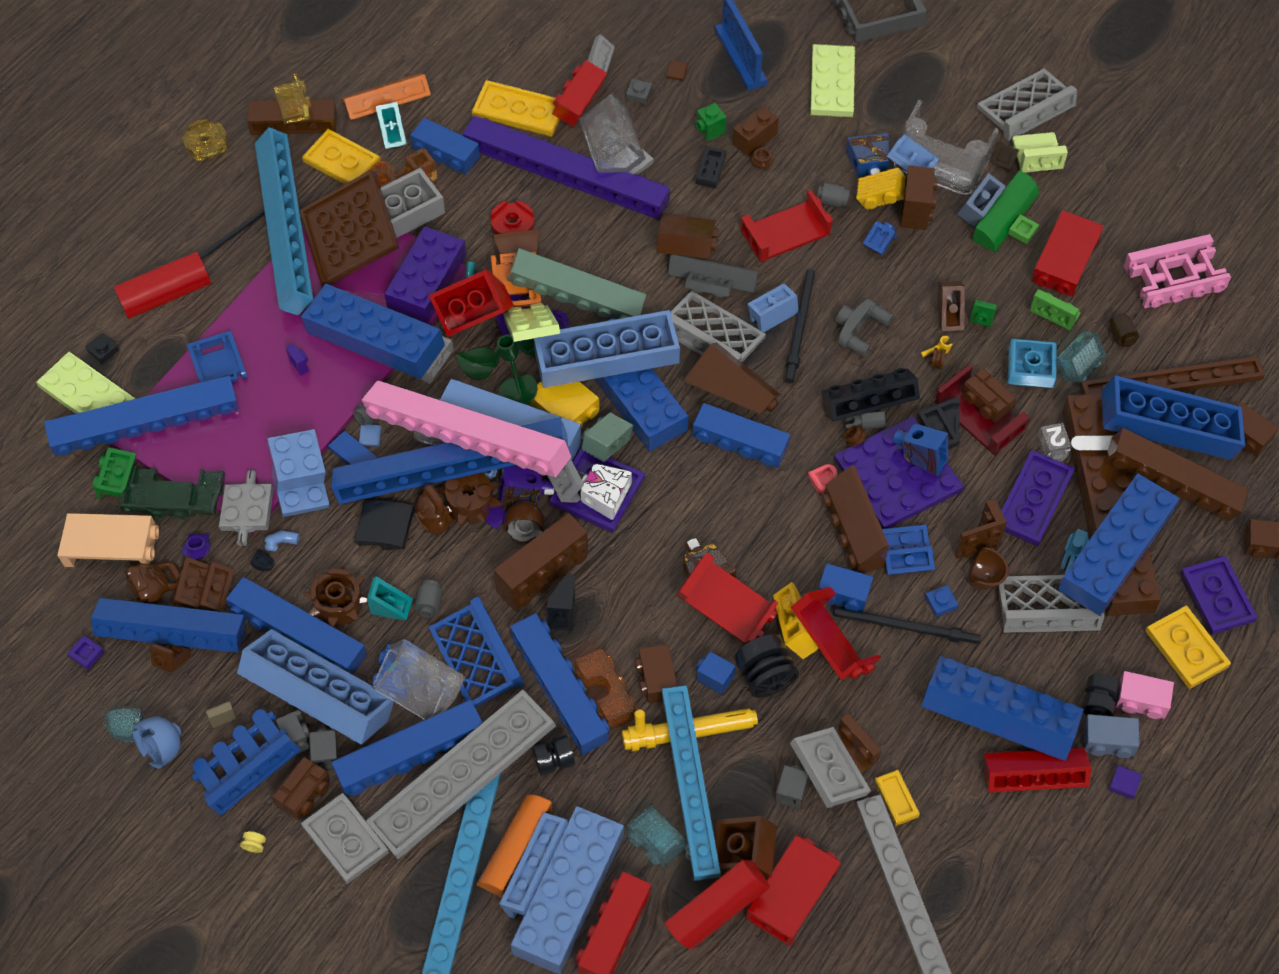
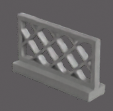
M1042 69L977 103V109L1004 131L1003 137L1006 140L1011 141L1014 136H1020L1076 106L1077 89L1072 85L1066 87L1046 69ZM1043 77L1048 81V83L1036 82ZM1024 87H1025V88H1032V92L1019 91V90L1022 89V88H1024ZM1035 88L1047 89V93H1039L1034 91ZM1050 90H1059L1060 92L1052 94ZM1011 96L1015 97V101L1003 100V98ZM1018 97L1031 98L1030 102L1018 101ZM1033 98L1045 99L1039 103L1033 102ZM989 105H996V106H999V107H998V110H997V109H989L988 106H989ZM1008 106L1014 107L1013 111L1001 110V107ZM1017 107L1028 108L1022 112L1016 111ZM1000 116L1011 117V118H1009V119L1003 121V120L1000 119Z
M693 291L670 312L678 342L701 356L710 344L717 342L740 362H743L766 336L764 332ZM693 300L699 303L700 307H689L688 303ZM714 312L719 318H708L707 313ZM702 313L703 319H692L691 314ZM687 314L688 320H683L676 315ZM733 323L737 326V329H726L725 324ZM721 324L722 330H711L710 325ZM695 325H705L707 331H701ZM751 334L757 338L755 340H745L744 335ZM739 335L741 341H729L728 336ZM713 336H724L725 342H720L713 338ZM732 347H743L744 352L740 354L732 349Z
M1064 575L1007 576L1006 580L997 586L1003 616V633L1100 631L1104 612L1099 616L1089 609H1084L1079 606L1078 602H1073L1065 594L1051 587L1054 583H1061ZM1012 584L1018 589L1012 594L1004 589V585ZM1030 584H1037L1042 589L1035 593L1028 586ZM1022 591L1032 598L1028 603L1023 602L1017 597ZM1046 591L1056 597L1051 603L1041 597ZM1061 600L1070 608L1059 609L1055 605ZM1037 601L1046 608L1044 610H1035L1031 605ZM1011 602H1014L1015 604L1020 606L1021 609L1008 610L1007 606Z

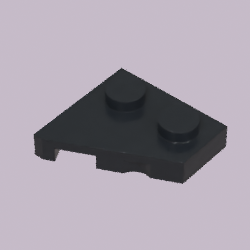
M959 397L919 411L917 415L922 426L948 433V449L958 446L960 442Z

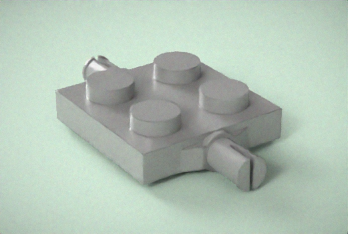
M250 470L247 471L246 483L225 485L219 528L221 531L238 532L237 545L242 546V544L243 546L247 545L248 533L256 530H268L274 488L272 484H255L257 472L253 470L251 472Z

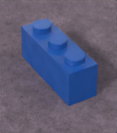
M426 118L410 134L411 146L414 151L424 154L435 162L443 163L452 170L459 171L465 175L480 158L478 143Z

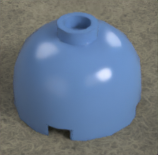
M156 716L144 719L133 726V728L137 729L132 733L143 757L148 753L154 760L149 763L150 765L159 769L176 758L181 747V730L176 723H171L165 718Z

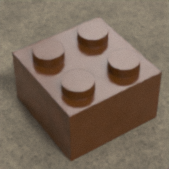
M908 165L900 227L927 230L928 221H933V208L936 206L937 199L935 191H937L938 178L934 177L935 168Z
M762 816L716 820L714 840L720 876L725 875L742 860L754 861L764 877L772 876L777 826Z

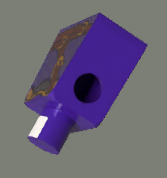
M518 466L504 467L498 486L499 501L501 502L499 507L510 508L520 501H529L538 505L540 495H553L554 487L551 481L541 480V474L528 468L523 469Z

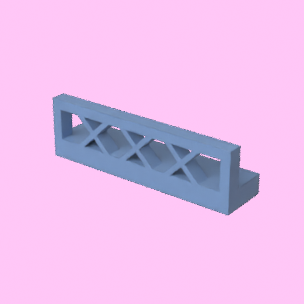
M543 813L501 899L500 906L508 917L515 919L517 914L525 916L568 825L566 819Z

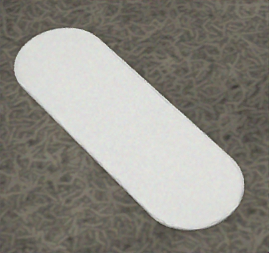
M1075 436L1071 440V445L1077 450H1108L1113 436Z

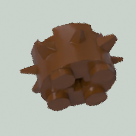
M484 473L446 480L445 487L438 488V492L446 498L445 506L449 510L450 515L461 526L465 522H469V524L484 523L487 521L486 517L490 514V510L501 506V502L493 496V489L499 483L497 481L490 482V479Z
M344 567L327 570L324 575L319 572L316 573V579L312 584L311 591L303 593V596L312 599L313 607L309 614L318 617L321 621L328 623L332 627L334 625L351 624L357 621L363 606L362 603L368 602L367 596L361 594L360 590L365 578L363 576H351V573L344 570Z

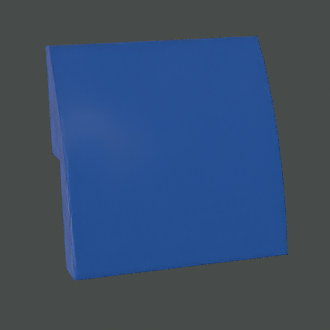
M927 525L882 529L889 544L884 565L887 575L935 570Z

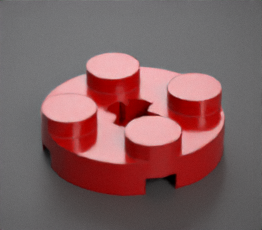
M515 200V203L501 202L491 213V228L495 234L533 230L535 225L531 207L522 201ZM516 218L517 220L515 223H510L508 219L513 220Z

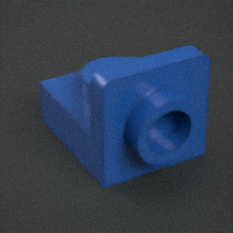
M876 221L864 240L863 245L883 256L893 239L896 240L898 237L894 231L895 227L887 222L881 224Z

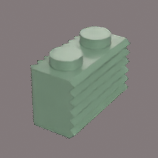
M609 412L606 417H600L593 428H587L582 435V450L605 462L631 439L634 425Z

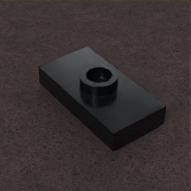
M706 146L695 184L717 188L727 156L726 150Z

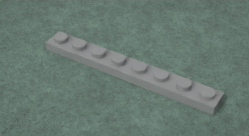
M881 794L857 801L858 813L921 974H951Z

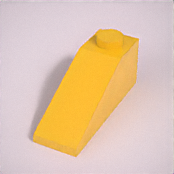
M791 582L775 593L773 598L779 602L776 610L778 611L777 614L785 645L802 659H805L819 648L790 608L801 598L795 584Z

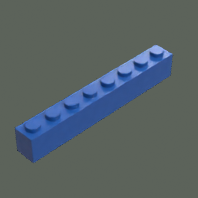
M229 375L45 421L44 424L49 446L54 456H65L75 450L92 449L98 444L116 443L119 439L126 437L136 438L141 436L142 433L150 431L160 432L166 427L174 425L183 426L189 421L197 419L200 421L207 420L217 414L227 415L239 409Z

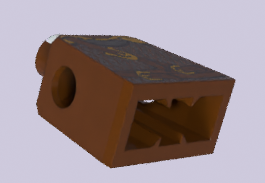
M695 538L685 544L689 552L683 556V569L686 578H688L706 552L715 557L712 561L736 578L735 567L714 543L702 547L698 539Z

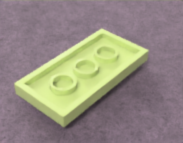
M813 44L811 115L853 117L855 47Z
M544 303L530 305L531 308L527 309L513 307L508 312L503 313L505 324L514 342L560 334L557 320L549 306L544 305Z
M71 352L64 355L36 382L39 388L75 414L135 399Z

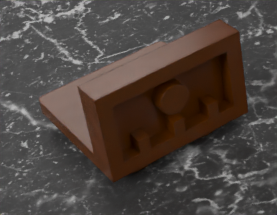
M995 498L986 501L979 527L960 534L955 552L957 559L962 557L970 558L976 555L983 547L996 549L1000 545L1007 521Z
M847 713L840 719L839 728L836 732L862 775L879 761L881 749L852 716Z

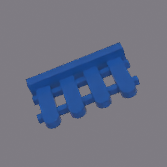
M263 709L255 711L252 717L255 724L250 729L242 725L237 726L233 730L234 742L229 746L224 742L216 743L213 747L215 757L207 762L204 758H199L193 763L195 774L192 775V778L197 783L199 781L202 782L207 790L203 793L205 801L219 815H223L301 751L300 747L288 736L289 734L284 728L278 729L273 721L277 717L272 711L269 713ZM260 731L267 740L261 747L254 739V736ZM239 748L242 749L247 757L241 763L233 754ZM220 764L227 773L222 779H219L213 770Z

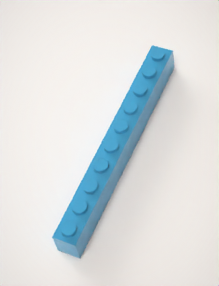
M268 127L256 141L255 148L278 305L280 310L299 315L312 302L313 295L287 134Z

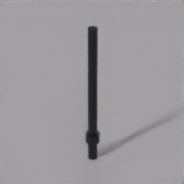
M812 269L806 272L791 352L786 360L787 372L785 382L790 384L794 382L796 370L800 365L799 353L815 277V271Z
M839 607L835 608L834 613L835 617L948 638L950 642L980 643L981 635L963 632L961 628L952 627V629Z

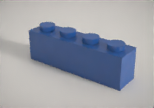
M703 403L693 424L692 437L700 442L714 444L722 450L733 451L744 458L760 461L766 466L779 468L789 447L790 434Z

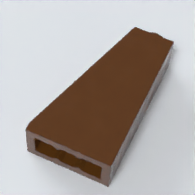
M717 342L710 344L684 379V381L759 414L767 411L771 412L779 403L776 399L780 393Z

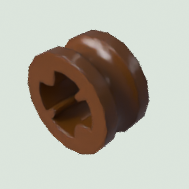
M934 348L931 368L937 366L942 370L946 353L945 349L939 351L938 348Z

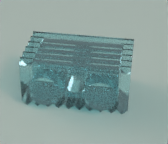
M1083 331L1056 358V361L1059 365L1058 368L1061 369L1062 376H1064V380L1082 382L1091 373L1090 371L1101 364V360L1107 355L1098 334Z
M651 805L628 825L629 840L636 847L641 845L647 851V858L654 865L659 863L665 868L685 850L686 839Z

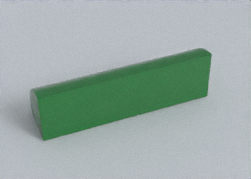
M1019 170L975 227L972 241L994 253L999 249L1009 235V228L1020 214L1024 216L1039 196V188L1028 174Z

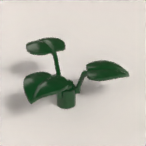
M503 335L497 341V353L491 348L479 347L456 354L461 370L468 377L476 380L488 378L492 374V367L496 368L498 366L501 355L504 360L510 362L514 378L507 379L501 384L499 395L525 405L530 404L536 397L538 390L536 380L529 374L518 377L514 363L519 350L527 356L532 354L536 359L533 338L524 340L521 346L519 341H513L511 335Z

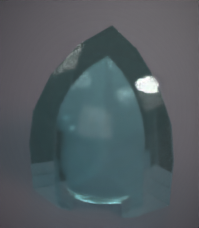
M115 709L105 714L104 721L105 727L112 737L120 741L135 742L132 732L137 729L133 728V726L145 718L140 709Z

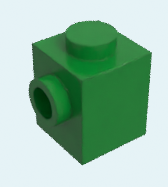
M715 102L697 110L695 125L706 141H710L725 134L726 116Z

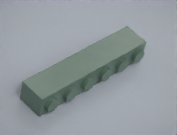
M518 248L514 255L507 281L512 282L517 287H527L539 295H549L559 302H568L576 305L581 310H590L603 318L610 317L615 320L641 315L646 297L644 293Z

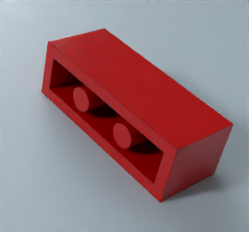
M585 60L582 66L577 65L572 73L574 78L572 81L568 79L562 89L564 93L562 95L559 93L553 102L555 108L552 114L574 127L603 84L607 72Z

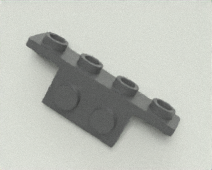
M671 254L668 274L686 278L685 288H689L693 292H708L716 297H729L732 288L753 293L756 288L758 271L695 257Z

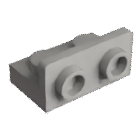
M570 458L556 478L547 475L561 502H578L581 499L578 491L584 486Z

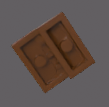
M185 557L171 603L191 609L223 612L234 569L215 562H211L208 565Z

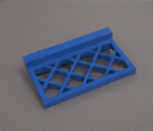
M723 0L722 24L715 26L717 37L747 91L767 85V78L761 69L763 57L761 49L734 1Z
M479 596L470 600L471 604L429 626L466 702L471 700L469 693L472 685L483 688L481 696L471 700L474 707L483 704L514 686L518 689L525 685ZM470 613L472 614L474 619L470 628L459 625L462 617ZM445 626L453 628L449 639L439 637L437 631ZM457 629L469 632L465 644L453 641ZM473 633L484 637L481 648L469 645ZM452 645L463 648L459 659L449 657L448 654ZM468 649L479 652L475 664L464 661ZM483 654L494 657L491 668L480 665ZM462 665L473 668L469 679L459 677L458 674ZM478 669L489 672L485 684L474 681ZM494 674L502 675L506 680V683L498 687L490 685Z

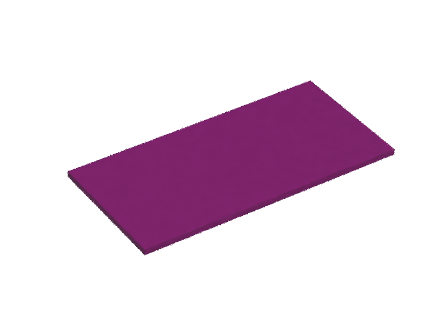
M303 225L302 232L314 300L323 286L321 285ZM408 232L398 237L399 249L331 286L387 308L385 292L417 237ZM271 259L198 339L202 340L231 330L247 374L245 379L241 377V374L237 375L239 381L232 383L239 409L227 415H213L203 421L198 419L189 421L183 426L174 425L166 427L160 432L150 431L142 433L141 436L136 438H122L116 443L109 445L115 449L136 453L137 463L221 514L225 485L246 483L247 471L250 470L251 472L253 470L257 472L255 484H272L274 488L271 515L279 506L272 478L273 463L267 438L315 429L322 456L328 449V445L353 420V411L357 405L363 403L362 398L377 381L385 382L395 369L308 334L301 318L307 307L299 315L280 310ZM462 263L450 285L465 279L467 265ZM436 311L428 322L431 326L439 319ZM293 343L298 350L302 349L309 360L306 362L308 372L301 376L288 360L286 347ZM220 344L201 350L202 355L224 349V345ZM189 350L146 396L200 383Z

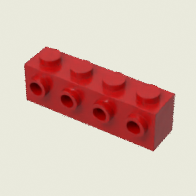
M622 872L619 879H614L609 893L612 895L609 901H604L600 907L598 916L601 918L597 926L594 924L591 926L587 935L589 943L586 949L581 948L577 955L575 963H578L579 974H613L651 894L650 883L625 872Z

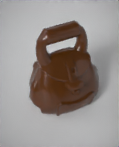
M426 484L423 493L415 504L414 514L426 532L433 535L442 534L450 528L455 519L450 515L449 510L443 504L442 497L434 486Z
M163 562L157 565H133L125 571L126 581L137 602L154 604L166 592L175 590L180 570L175 563ZM168 568L176 583H169L163 569Z

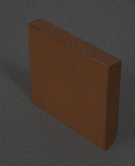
M670 60L666 78L684 81L688 64Z

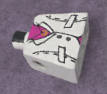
M599 464L593 465L589 475L577 471L584 484L581 488V501L613 520L632 484V472Z

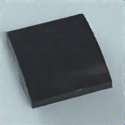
M365 500L354 542L358 546L379 545L383 550L404 549L415 507L393 501Z

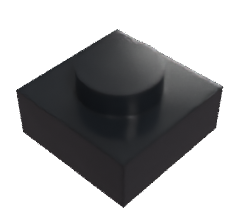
M103 333L85 346L87 352L101 364L119 351L118 345Z

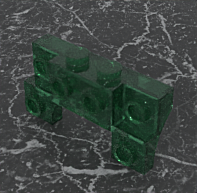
M133 467L128 485L121 494L119 505L124 511L148 512L150 516L162 519L164 516H172L176 519L185 520L187 517H196V514L215 515L218 496H222L226 473L223 470H219V472H205L200 469L198 482L195 485L193 482L156 481L158 475L156 468L138 469Z

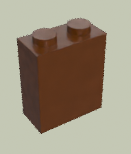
M663 214L658 231L656 253L710 259L711 251L716 250V243L718 241L719 229L715 228L716 220Z

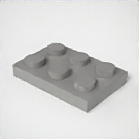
M834 727L796 737L790 743L827 808L867 796L871 791Z
M344 793L301 823L302 828L346 884L389 853L387 847Z

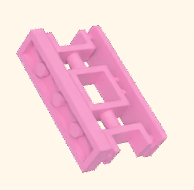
M1210 234L1127 254L1123 266L1126 273H1129L1131 278L1142 276L1147 286L1142 288L1139 295L1144 300L1142 303L1144 308H1156L1162 304L1177 303L1191 297L1198 298L1204 294L1218 293L1227 288L1231 279L1230 274L1226 273L1225 268L1214 270L1209 260L1213 259L1216 252L1215 247L1212 248L1213 239ZM1197 257L1199 264L1193 265L1190 258ZM1183 266L1188 277L1173 280L1168 269ZM1156 267L1158 273L1151 274L1149 268ZM1204 272L1207 278L1199 280L1198 273ZM1163 281L1165 288L1158 290L1156 283Z

